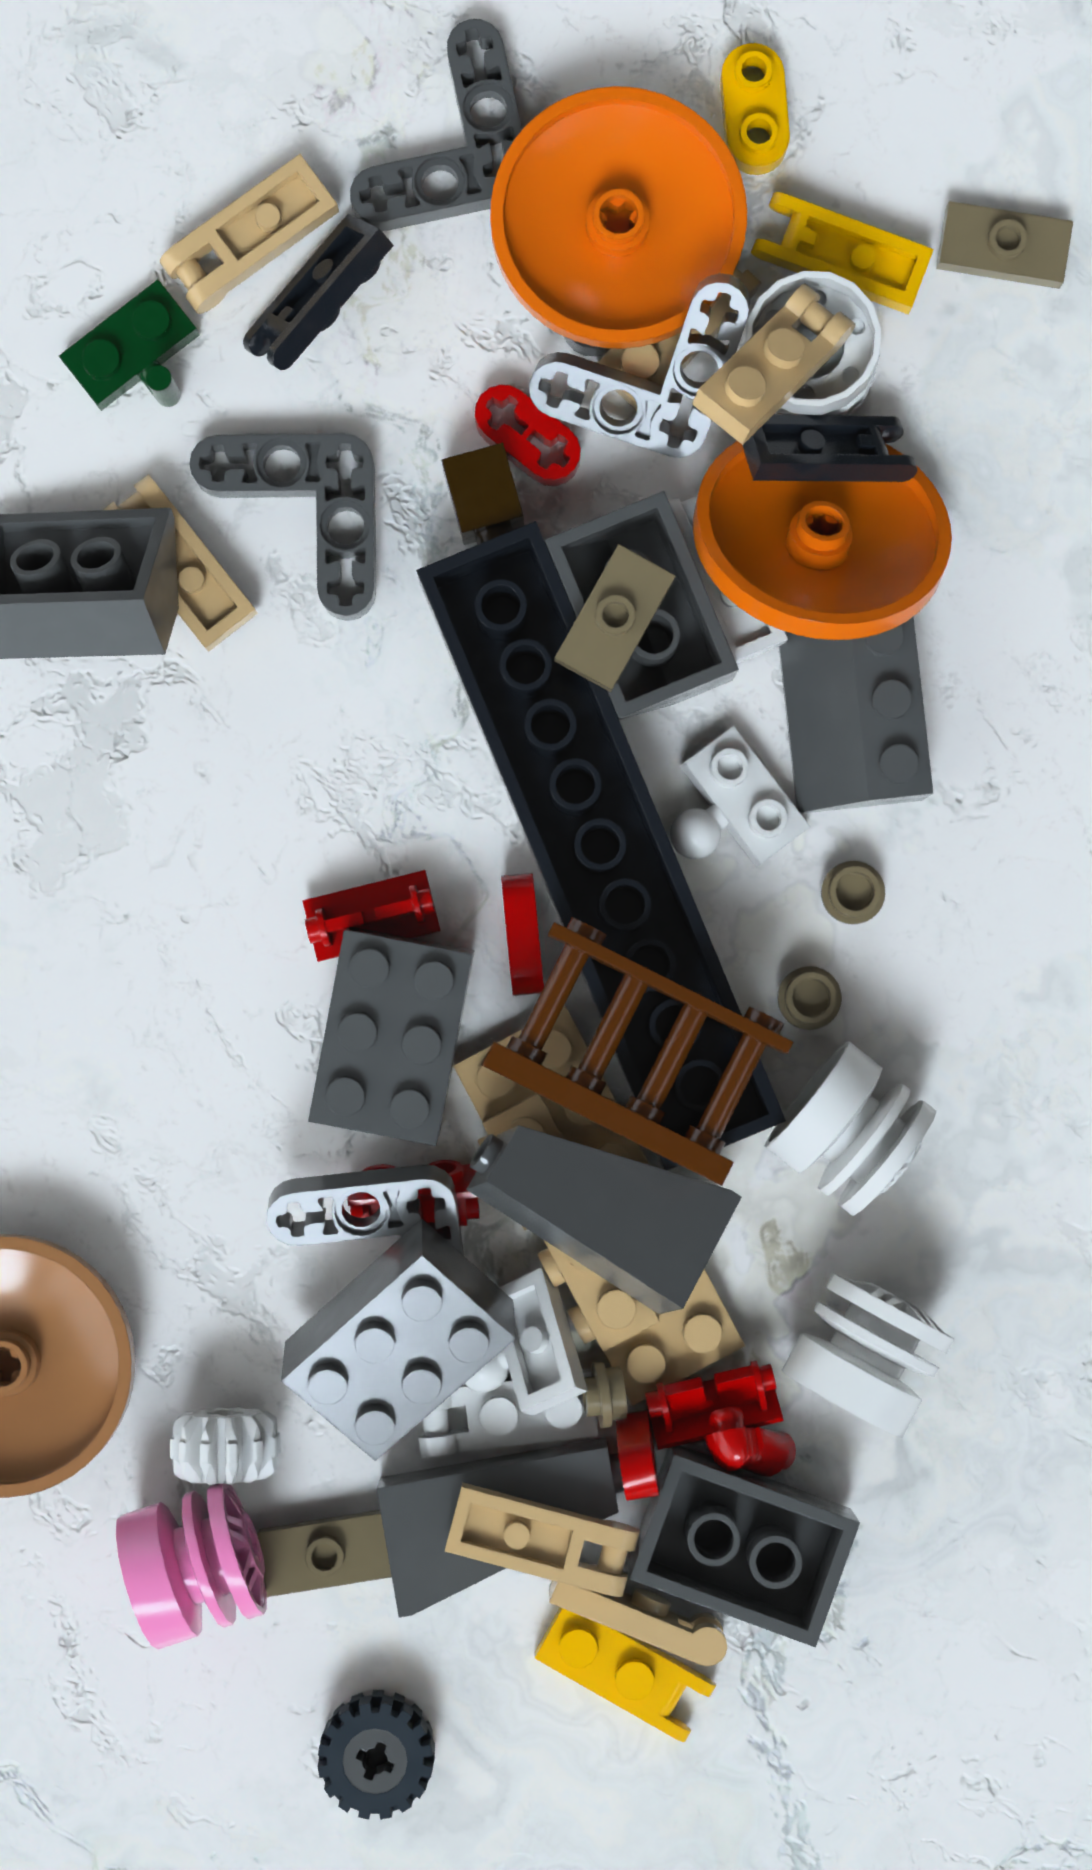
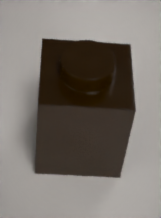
M503 443L441 459L444 477L464 545L477 542L478 545L524 526V515Z

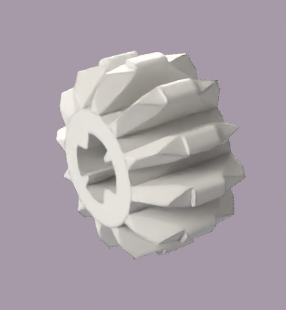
M241 1407L199 1409L198 1411L185 1412L173 1422V1438H170V1459H173V1474L182 1480L188 1481L191 1484L208 1483L209 1485H232L241 1482L252 1483L255 1480L267 1479L277 1469L278 1453H281L280 1432L277 1431V1417L268 1411H262L259 1408L243 1409Z

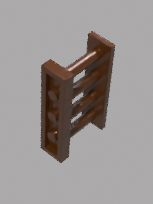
M572 917L567 928L554 922L548 937L565 946L519 1038L512 1036L507 1047L494 1041L482 1066L722 1186L734 1162L720 1155L725 1145V1142L721 1141L720 1138L766 1046L781 1054L789 1053L794 1042L780 1035L784 1023L750 1006L743 1017L603 947L602 944L607 935ZM588 957L624 974L578 1068L571 1065L565 1077L542 1065L548 1054L542 1051ZM647 987H650L682 1003L683 1006L637 1098L630 1095L626 1105L623 1106L601 1095L607 1084L601 1079ZM708 1016L742 1033V1036L697 1127L695 1128L690 1125L685 1136H682L661 1125L666 1114L661 1108Z

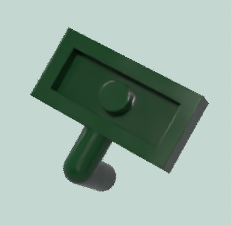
M157 279L61 353L59 358L101 411L140 381L144 383L159 404L165 407H172L180 400V389L170 371L161 365L200 334L192 321Z

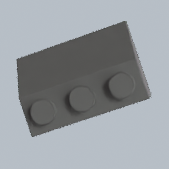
M665 491L544 540L576 618L618 544L676 576L612 692L607 691L619 720L677 704L733 681L739 668Z
M171 508L0 514V659L166 654L179 609L175 518Z
M914 616L898 627L881 634L850 640L815 639L785 632L788 640L779 646L796 808L800 814L922 801L934 794Z

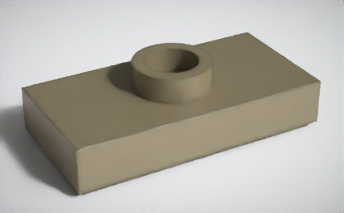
M949 201L945 209L936 269L1060 289L1065 278L1073 221Z
M618 544L557 652L554 661L605 690L612 692L676 576Z
M380 1510L262 1528L257 1532L265 1565L264 1582L267 1597L392 1577Z

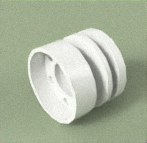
M802 271L778 280L757 299L746 322L745 343L784 307L792 294L804 283L821 296L818 303L834 315L841 311L856 326L841 348L775 414L849 416L863 404L875 380L880 356L881 325L873 303L855 283L832 272ZM803 324L796 329L811 342L817 337L816 334Z
M846 1042L824 1063L784 1113L786 1121L775 1126L764 1146L798 1173L803 1172L821 1156H824L830 1162L823 1172L818 1189L828 1196L850 1177L851 1179L841 1194L838 1205L852 1216H855L878 1195L885 1193L894 1185L909 1167L921 1148L923 1137L934 1121L936 1110L925 1101L919 1100L898 1118L909 1098L911 1090L904 1084H899L886 1093L879 1101L874 1099L871 1093L878 1083L883 1068L851 1042Z
M833 1273L826 1288L850 1301L845 1314H842L818 1302L814 1311L822 1320L836 1330L831 1341L801 1333L782 1368V1372L833 1404L882 1430L903 1438L922 1399L910 1387L899 1380L906 1368L923 1375L935 1377L939 1367L915 1354L914 1351L921 1340L947 1353L954 1338L945 1334L925 1311L871 1282L842 1278Z

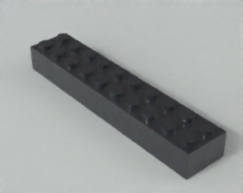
M534 521L417 569L416 572L420 586L561 925L567 928L573 917L600 930L607 935L602 944L603 947L742 1016L607 690L554 661L557 652L577 618L537 522ZM588 957L581 974L600 1020H602L624 974ZM647 987L615 1051V1056L630 1092L636 1098L683 1006L682 1003L650 987ZM708 1016L706 1017L661 1108L666 1113L661 1123L662 1126L682 1136H685L690 1125L695 1128L697 1127L742 1033ZM761 1059L720 1138L721 1141L725 1142L724 1147L786 1121ZM656 1153L664 1170H670L679 1166V1164Z

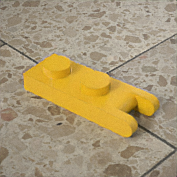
M782 192L773 193L769 208L779 214L790 217V221L781 245L758 238L752 247V255L796 273L802 271L832 272L855 283L870 301L905 314L910 313L934 249Z
M561 1607L558 1609L534 1652V1659L681 1742L686 1741L691 1729L681 1720L671 1716V1713L685 1688L688 1686L699 1694L710 1697L717 1686L715 1682L656 1647Z

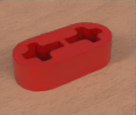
M511 385L493 386L480 395L475 406V423L478 433L490 446L503 443L508 460L533 480L544 486L556 487L567 483L575 476L580 465L581 448L578 438L568 427L558 419L539 411L530 397ZM509 403L515 405L514 419L525 429L523 434H519L507 424L501 425L497 430L492 428V413L489 408L495 405L503 409ZM535 437L550 448L555 446L558 441L565 445L563 458L567 464L561 467L559 464L552 463L547 469L541 467V452L530 441Z
M533 873L501 876L512 994L513 996L540 994L544 988Z
M644 1410L627 1413V1418L616 1420L618 1454L626 1500L659 1496L657 1462L649 1412Z

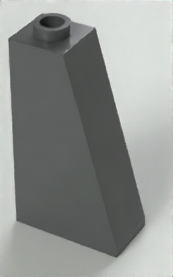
M520 1125L498 1134L497 1137L493 1134L486 1137L470 1163V1167L477 1172L466 1189L658 1314L684 1308L742 1198L727 1188Z
M606 1437L380 1477L376 1489L398 1617L412 1616L506 1569L505 1567L445 1552L462 1482L601 1520L618 1513L616 1493L624 1492L619 1454L609 1455Z

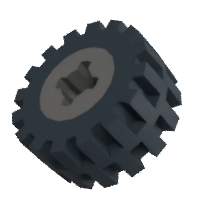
M373 1690L372 1695L364 1696L361 1692L352 1696L347 1704L342 1703L334 1711L331 1719L328 1720L320 1740L317 1767L319 1778H323L325 1781L324 1790L329 1798L335 1796L339 1800V1808L347 1813L350 1808L359 1811L358 1818L368 1820L370 1814H379L381 1820L392 1818L393 1811L400 1809L403 1813L412 1807L413 1800L416 1797L420 1799L426 1790L435 1760L433 1730L429 1720L425 1721L422 1717V1710L415 1703L412 1706L407 1704L405 1696L396 1692L393 1697L384 1695V1690ZM388 1759V1762H385L382 1765H377V1763L383 1762L384 1760Z

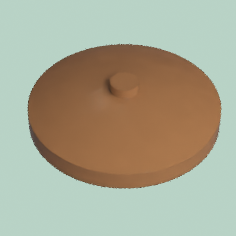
M0 1234V1498H9L33 1494L60 1484L83 1469L106 1446L119 1427L129 1405L135 1377V1348L130 1324L122 1304L107 1281L93 1266L70 1250L50 1241L17 1234Z

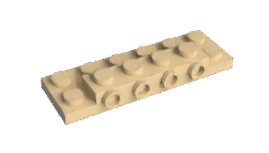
M566 1006L563 1007L542 1051L548 1053L542 1065L565 1077L571 1065L578 1068L588 1048ZM523 1029L497 1043L507 1047L511 1037L519 1038ZM491 1046L453 1065L488 1133L477 1140L479 1145L490 1134L497 1137L498 1134L520 1125L649 1165L639 1144L482 1066ZM606 1084L601 1095L616 1102ZM545 1240L544 1242L548 1248L537 1253L553 1286L557 1287L566 1282L578 1305L570 1308L567 1312L583 1343L586 1345L596 1339L611 1367L620 1366L626 1395L632 1406L645 1400L646 1392L657 1390L656 1383L662 1382L663 1385L679 1382L745 1346L705 1269L683 1309L658 1314Z

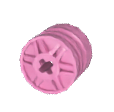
M210 1485L207 1489V1505L202 1496L196 1491L186 1493L182 1498L183 1526L180 1527L169 1508L162 1502L123 1514L116 1521L118 1558L132 1609L143 1634L150 1645L158 1650L200 1635L202 1631V1603L204 1602L217 1624L223 1628L234 1624L236 1620V1604L242 1615L247 1619L264 1615L267 1610V1592L264 1582L265 1565L261 1546L249 1515L244 1511L232 1485Z

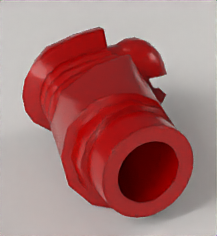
M738 1407L721 1408L712 1411L710 1414L709 1423L713 1433L704 1436L715 1463L724 1470L736 1471L742 1468L761 1477H771L781 1470L788 1469L793 1464L796 1457V1446L789 1434L761 1427L746 1428L744 1426V1413Z

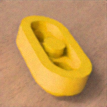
M748 43L735 48L727 56L722 67L720 90L725 144L729 148L740 171L750 175H762L773 171L781 164L789 144L790 132L783 63L775 51L763 44ZM754 66L763 72L764 78L756 82L749 81L743 76L742 71L747 67ZM753 128H762L768 133L770 139L765 143L757 144L749 139L747 132Z

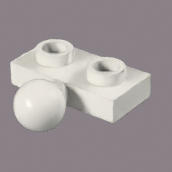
M734 726L685 761L680 767L710 806L706 811L698 808L688 809L680 813L672 823L670 829L671 842L675 850L686 858L701 859L712 854L719 845L721 830L726 827L757 868L810 827Z
M539 1268L499 1287L513 1299L516 1339L465 1384L475 1391L489 1392L501 1386L510 1371L520 1411L533 1416L587 1392L588 1389L558 1286H553L545 1269Z

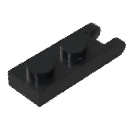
M347 214L248 330L243 339L244 348L255 356H263L267 353L269 364L279 370L290 368L316 336L336 321L340 308L357 288L376 274L381 260L394 246L379 228Z
M774 414L742 445L753 481L905 482L917 474V467L912 456L889 455L885 443L899 440L904 433L900 419L894 416Z

